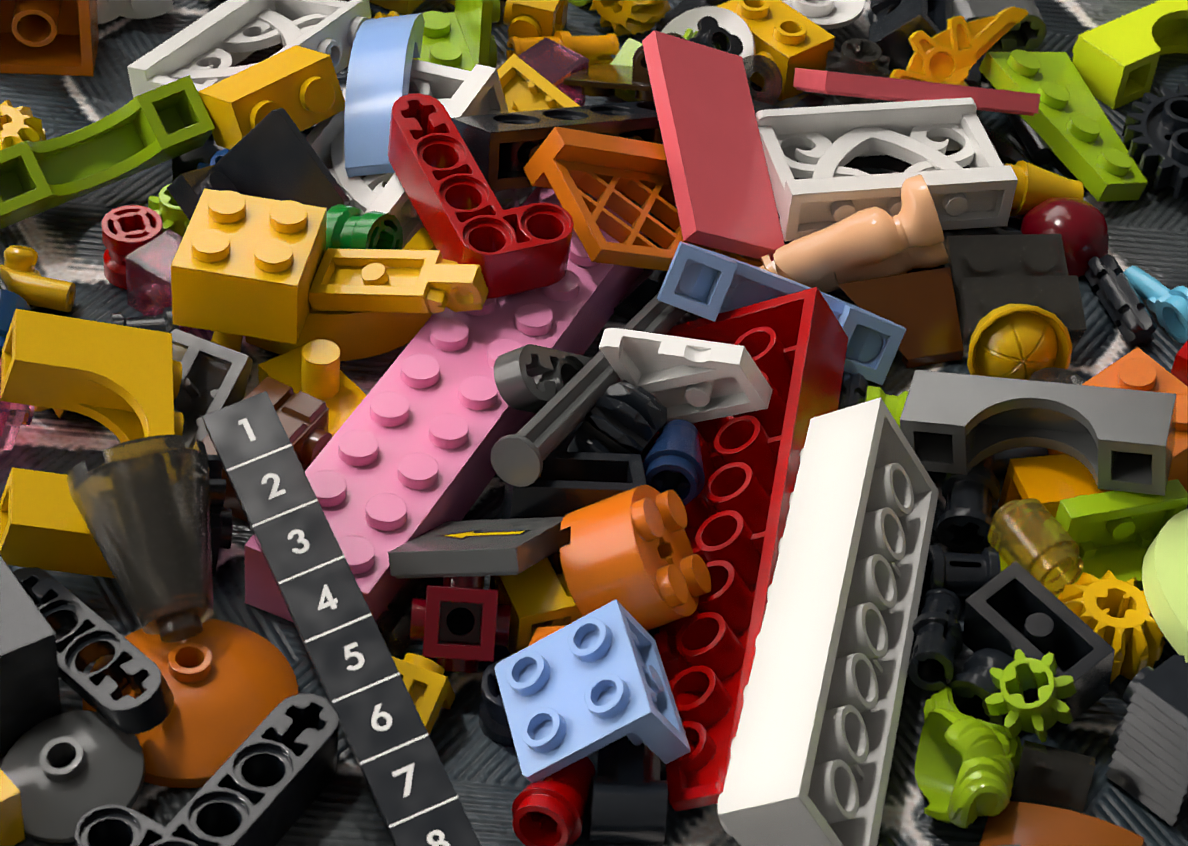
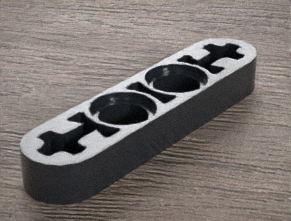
M26 567L12 572L34 604L40 603L41 606L38 610L54 632L66 625L77 624L69 634L56 640L59 678L116 729L126 734H139L150 731L169 716L174 706V695L158 666L45 570L38 567ZM106 655H114L113 659L98 671L83 673L85 668L96 659ZM130 684L132 690L139 697L134 699L130 695L124 696L121 691Z

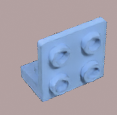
M617 599L500 661L495 666V674L522 774L532 783L550 776L625 735L636 746L644 743L665 764L691 752L656 641Z

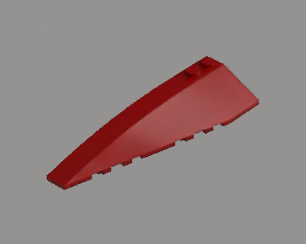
M818 287L719 313L715 322L701 318L679 324L666 334L745 346L773 389L768 409L692 423L698 429L700 436L699 441L705 473V484L701 493L684 506L687 514V526L684 530L693 554H698L704 560L709 570L711 591L699 596L698 606L692 615L660 626L659 633L654 635L691 752L666 764L669 803L675 811L718 804L719 795L723 792L731 759V743L737 734L744 704V688L749 683L756 653V638L761 632L768 602L767 591L773 581L779 555V540L784 534L790 508L789 498L790 494L794 491L800 466V451L805 445L810 419L838 410L848 336Z

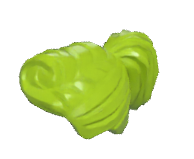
M948 686L941 689L938 693H934L931 699L926 700L924 706V725L920 735L915 762V779L919 790L929 802L928 807H924V814L937 821L948 824L952 823L957 827L966 828L977 817L994 816L1000 814L1006 808L1010 801L1015 771L1019 769L1022 763L1024 750L1018 736L1013 739L1009 738L1004 726L988 723L962 714L954 704L952 690Z

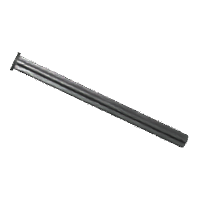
M656 294L622 329L666 335L687 311L658 301V294ZM601 350L516 434L503 436L494 444L491 450V463L495 472L502 480L518 487L528 486L536 481L542 472L543 461L581 423L595 406L597 400L604 395L608 387L621 381Z

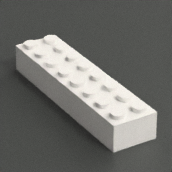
M882 398L810 419L805 445L800 451V466L794 491L790 494L789 498L790 508L784 534L779 540V555L773 581L767 591L768 602L761 632L756 638V653L749 683L744 688V704L737 734L731 743V759L723 792L718 798L717 815L724 830L733 836L740 846H877L914 637L912 626L918 614L939 490Z

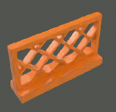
M554 127L523 168L532 186L554 190L563 209L572 216L573 228L591 262L668 271L679 242L688 243L683 240L663 144ZM586 194L592 195L594 198L597 199V201H594ZM632 201H635V202H637L639 205H641V208H640L639 206H637L635 203H633ZM604 206H607V207H608L609 209H611L613 212H615V213L618 214L620 217H622L624 220H626L628 223H630V224H631V227L628 226L626 223H624V222H623L622 220H620L619 218H617L615 215H613V214H612L611 212H609L607 209H605ZM650 212V213H652L654 216H656L657 218H659L661 221H663L665 224H667L669 227H671L673 230H675V233H674L673 231H671L669 228H667L665 225H663L662 223H660L658 220H656L654 217H652V216H651L650 214H648V213ZM600 229L619 243L607 242ZM639 231H641L643 234H645L647 237L652 239L654 242H656L664 249L658 248L652 242H650L641 234H639ZM694 244L695 246L756 267L763 266L760 259L744 255L742 257L739 254Z

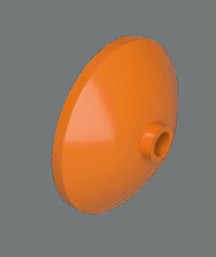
M178 618L143 627L124 637L158 666L174 695V706L169 716L150 731L135 734L144 752L146 765L144 782L171 788H202L279 703L290 696L299 694L295 673L282 652L263 636L234 623L210 618ZM114 655L100 657L90 673L106 666L113 659ZM130 684L121 691L124 696L130 695L134 699L139 697L132 690ZM82 698L83 710L96 711Z

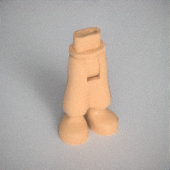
M919 174L907 178L903 182L901 187L902 207L898 215L891 217L885 210L879 207H870L858 211L829 227L778 248L773 255L774 261L770 260L769 255L762 256L763 266L759 268L811 288L818 287L821 292L827 294L840 289L837 284L906 274L913 269H933L947 264L948 256L943 244L945 239L933 199L924 178Z

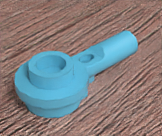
M1135 265L1128 267L1124 274L1137 294L1146 300L1148 308L1156 313L1159 324L1165 328L1174 340L1179 343H1186L1188 341V288L1177 286L1170 290Z

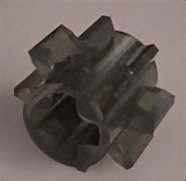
M855 38L847 40L842 44L841 53L836 51L828 52L825 71L889 78L891 74L889 70L891 58L889 56H881V48L876 43L867 39ZM835 95L839 101L847 105L868 104L873 100Z

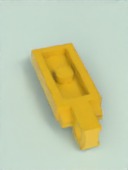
M327 249L314 276L308 300L313 311L430 313L431 311L435 314L444 312L446 307L454 312L482 310L489 290L486 287L480 265L458 264L455 261L443 259L440 250Z

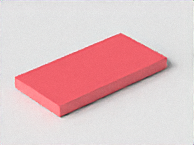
M654 30L642 40L683 240L760 260L762 256L769 255L770 260L774 261L773 255L775 251L784 246L785 243L743 58Z
M795 68L793 87H796V90L896 102L970 97L974 100L977 110L1034 116V113L1038 114L1041 95Z

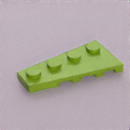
M1016 49L1012 52L986 53L979 71L996 89L1041 94L1038 114L1034 113V116H1020L1043 138L1052 152L1083 183V186L1098 202L1128 201L1140 198L1148 183L1133 158L1128 155L1127 148L1066 52H1027Z

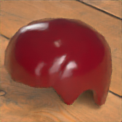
M1076 197L1049 198L1029 210L1023 218L1021 233L1035 248L1042 258L1045 271L1051 275L1066 277L1084 276L1089 268L1088 261L1092 257L1097 256L1101 258L1108 254L1109 236L1106 219L1096 207L1085 200Z

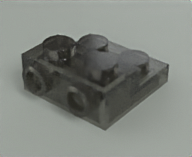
M1061 234L965 235L946 237L943 244L947 252L948 263L944 264V266L950 267L964 353L969 352L971 335L979 321L993 309L1007 304H1028L1054 313L1067 327L1073 345L1072 350L1075 348L1087 328L1078 277L1068 275Z

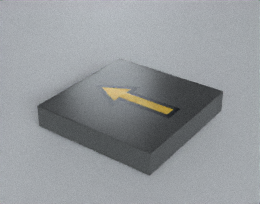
M564 517L447 521L389 551L391 576H396V579L518 575L560 550V547L568 545L571 541V527L560 530Z

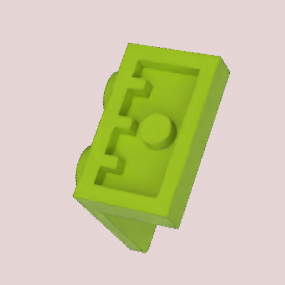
M455 0V12L428 11L423 13L425 21L421 54L420 58H416L417 60L472 71L476 64L496 67L497 47L495 38L491 35L492 23L499 22L500 0Z

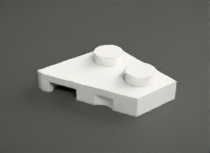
M614 327L604 329L599 349L622 381L626 380L637 388L641 386L653 394L657 402L667 408L666 423L676 419L696 423L768 409L773 389L745 346Z

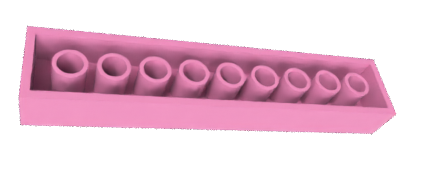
M536 187L522 204L524 206L534 203H550L563 208L554 190ZM589 196V197L592 198L594 201H597L596 198H594V197H592V196ZM604 206L605 209H607L609 212H611L613 215H615L617 218H619L620 220H622L624 223H626L628 226L631 227V224H630V223H628L626 220H624V219H623L622 217H620L618 214H616L615 212H613V211H612L611 209H609L607 206ZM573 228L566 274L558 283L507 296L486 299L482 310L454 312L446 307L444 312L433 313L305 470L310 485L380 632L419 580V578L396 579V576H391L388 552L447 521H462L496 474L491 463V450L494 444L503 436L516 434L536 414L516 410L503 400L494 379L496 359L504 353L528 344L583 355L614 313L616 305L636 278L644 271V268L591 262ZM600 229L607 242L619 243ZM639 231V234L648 239V237L645 234ZM253 534L244 545L245 603L293 622Z

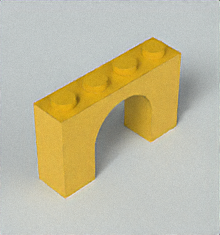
M15 309L2 348L0 401L66 410L90 417L107 427L120 440L128 453L131 466L122 472L104 477H80L12 467L0 499V556L7 565L38 567L43 570L160 584L171 558L179 559L181 557L186 540V520L177 517L176 504L180 502L182 497L185 468L183 464L175 463V451L178 450L181 442L184 419L182 412L174 411V400L177 398L180 390L182 363L181 361L173 360L172 333Z

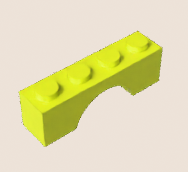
M1158 0L1078 35V39L1073 47L1072 62L1095 98L1112 110L1143 97L1144 93H1150L1160 55L1170 53L1188 54V0Z

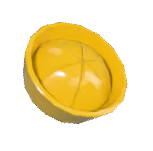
M1007 304L993 309L977 324L971 335L967 366L970 375L1060 383L1070 366L1073 345L1067 327L1054 313L1028 304Z

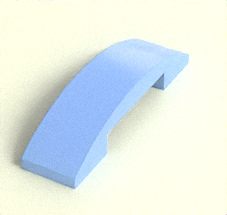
M422 13L367 19L357 31L350 55L345 94L344 151L345 169L348 177L395 172L388 158L391 109L393 103L398 98L408 94L413 58H420L425 23Z
M680 241L657 299L715 322L719 313L803 291L811 287L737 259ZM821 292L848 336L844 371L854 375L860 373L865 379L883 385L906 329L876 314Z

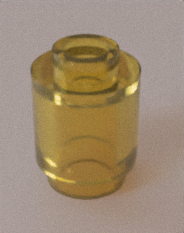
M1034 498L1013 500L1004 504L994 514L991 522L992 525L988 532V542L996 549L999 556L1008 566L1016 561L1053 595L1063 592L1065 585L1073 584L1083 570V560L1079 556V546L1041 501Z

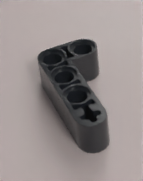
M297 694L283 700L166 827L131 808L121 805H103L91 809L81 817L76 825L75 845L275 846L328 786L337 772L339 716L333 704L325 697L315 694Z

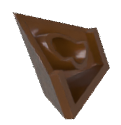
M950 267L837 284L859 308L906 329L898 348L903 354L902 361L906 368L962 360L964 347Z

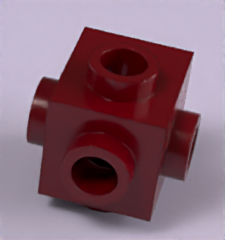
M484 576L442 577V585H427L426 599L413 598L410 640L423 641L422 656L437 658V664L442 666L445 671L478 673L479 661L494 662L495 645L508 646L511 604L497 603L498 589L484 588ZM456 608H465L474 617L472 629L465 634H456L447 625L449 613Z

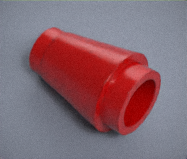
M587 756L540 781L531 782L515 798L512 805V826L517 838L525 846H569L578 839L584 821L592 778L595 776L594 765Z

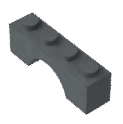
M915 370L900 417V429L926 471L967 475L973 466L998 452L1020 447H1042L1066 453L1080 461L1092 474L1098 489L1165 496L1175 446L1176 394Z

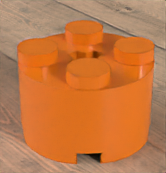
M640 485L570 512L563 518L560 530L571 527V544L559 548L562 570L571 596L583 617L617 599L646 631L692 615L698 606L699 596L711 591L709 570L704 560L698 554H693L684 530L687 526L686 510L682 500L675 491L668 490L660 493L649 485Z

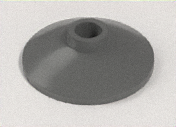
M80 710L52 716L30 728L8 751L0 769L20 790L24 834L38 841L63 844L75 842L76 825L81 817L91 809L103 805H121L131 808L141 792L145 779L146 765L144 752L135 734H126L116 729L97 711ZM74 759L68 766L57 768L62 763Z

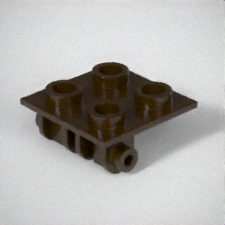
M667 33L669 35L685 39L682 35L678 33ZM643 45L634 53L633 66L594 64L563 79V85L582 86L581 94L586 96H614L615 89L636 90V99L654 101Z

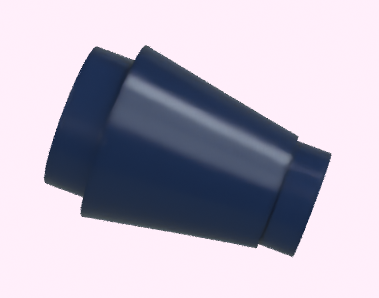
M676 419L666 423L643 462L647 485L660 493L668 490L675 491L684 506L701 493L705 484V473L699 441L700 436L698 429L691 422Z

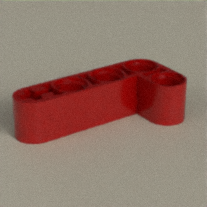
M420 93L407 94L398 98L393 103L391 109L388 143L389 162L436 249L441 251L443 259L455 261L458 264L480 265L486 287L489 290L486 299L498 298L558 283L565 276L574 227L572 216L560 206L550 203H534L503 210L443 104L430 95Z

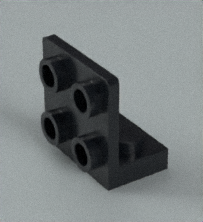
M283 108L272 110L215 165L183 173L167 187V190L189 220L192 218L204 188L217 191H235L242 195L280 201L292 200L305 205L327 208V211L332 206L338 204L350 205V199Z

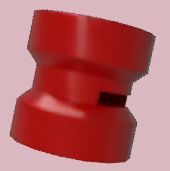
M124 205L114 208L105 214L101 225L102 241L107 248L103 254L104 275L106 279L119 288L129 290L144 289L153 286L161 280L164 274L163 251L159 247L163 241L162 218L159 214L148 207L140 205Z

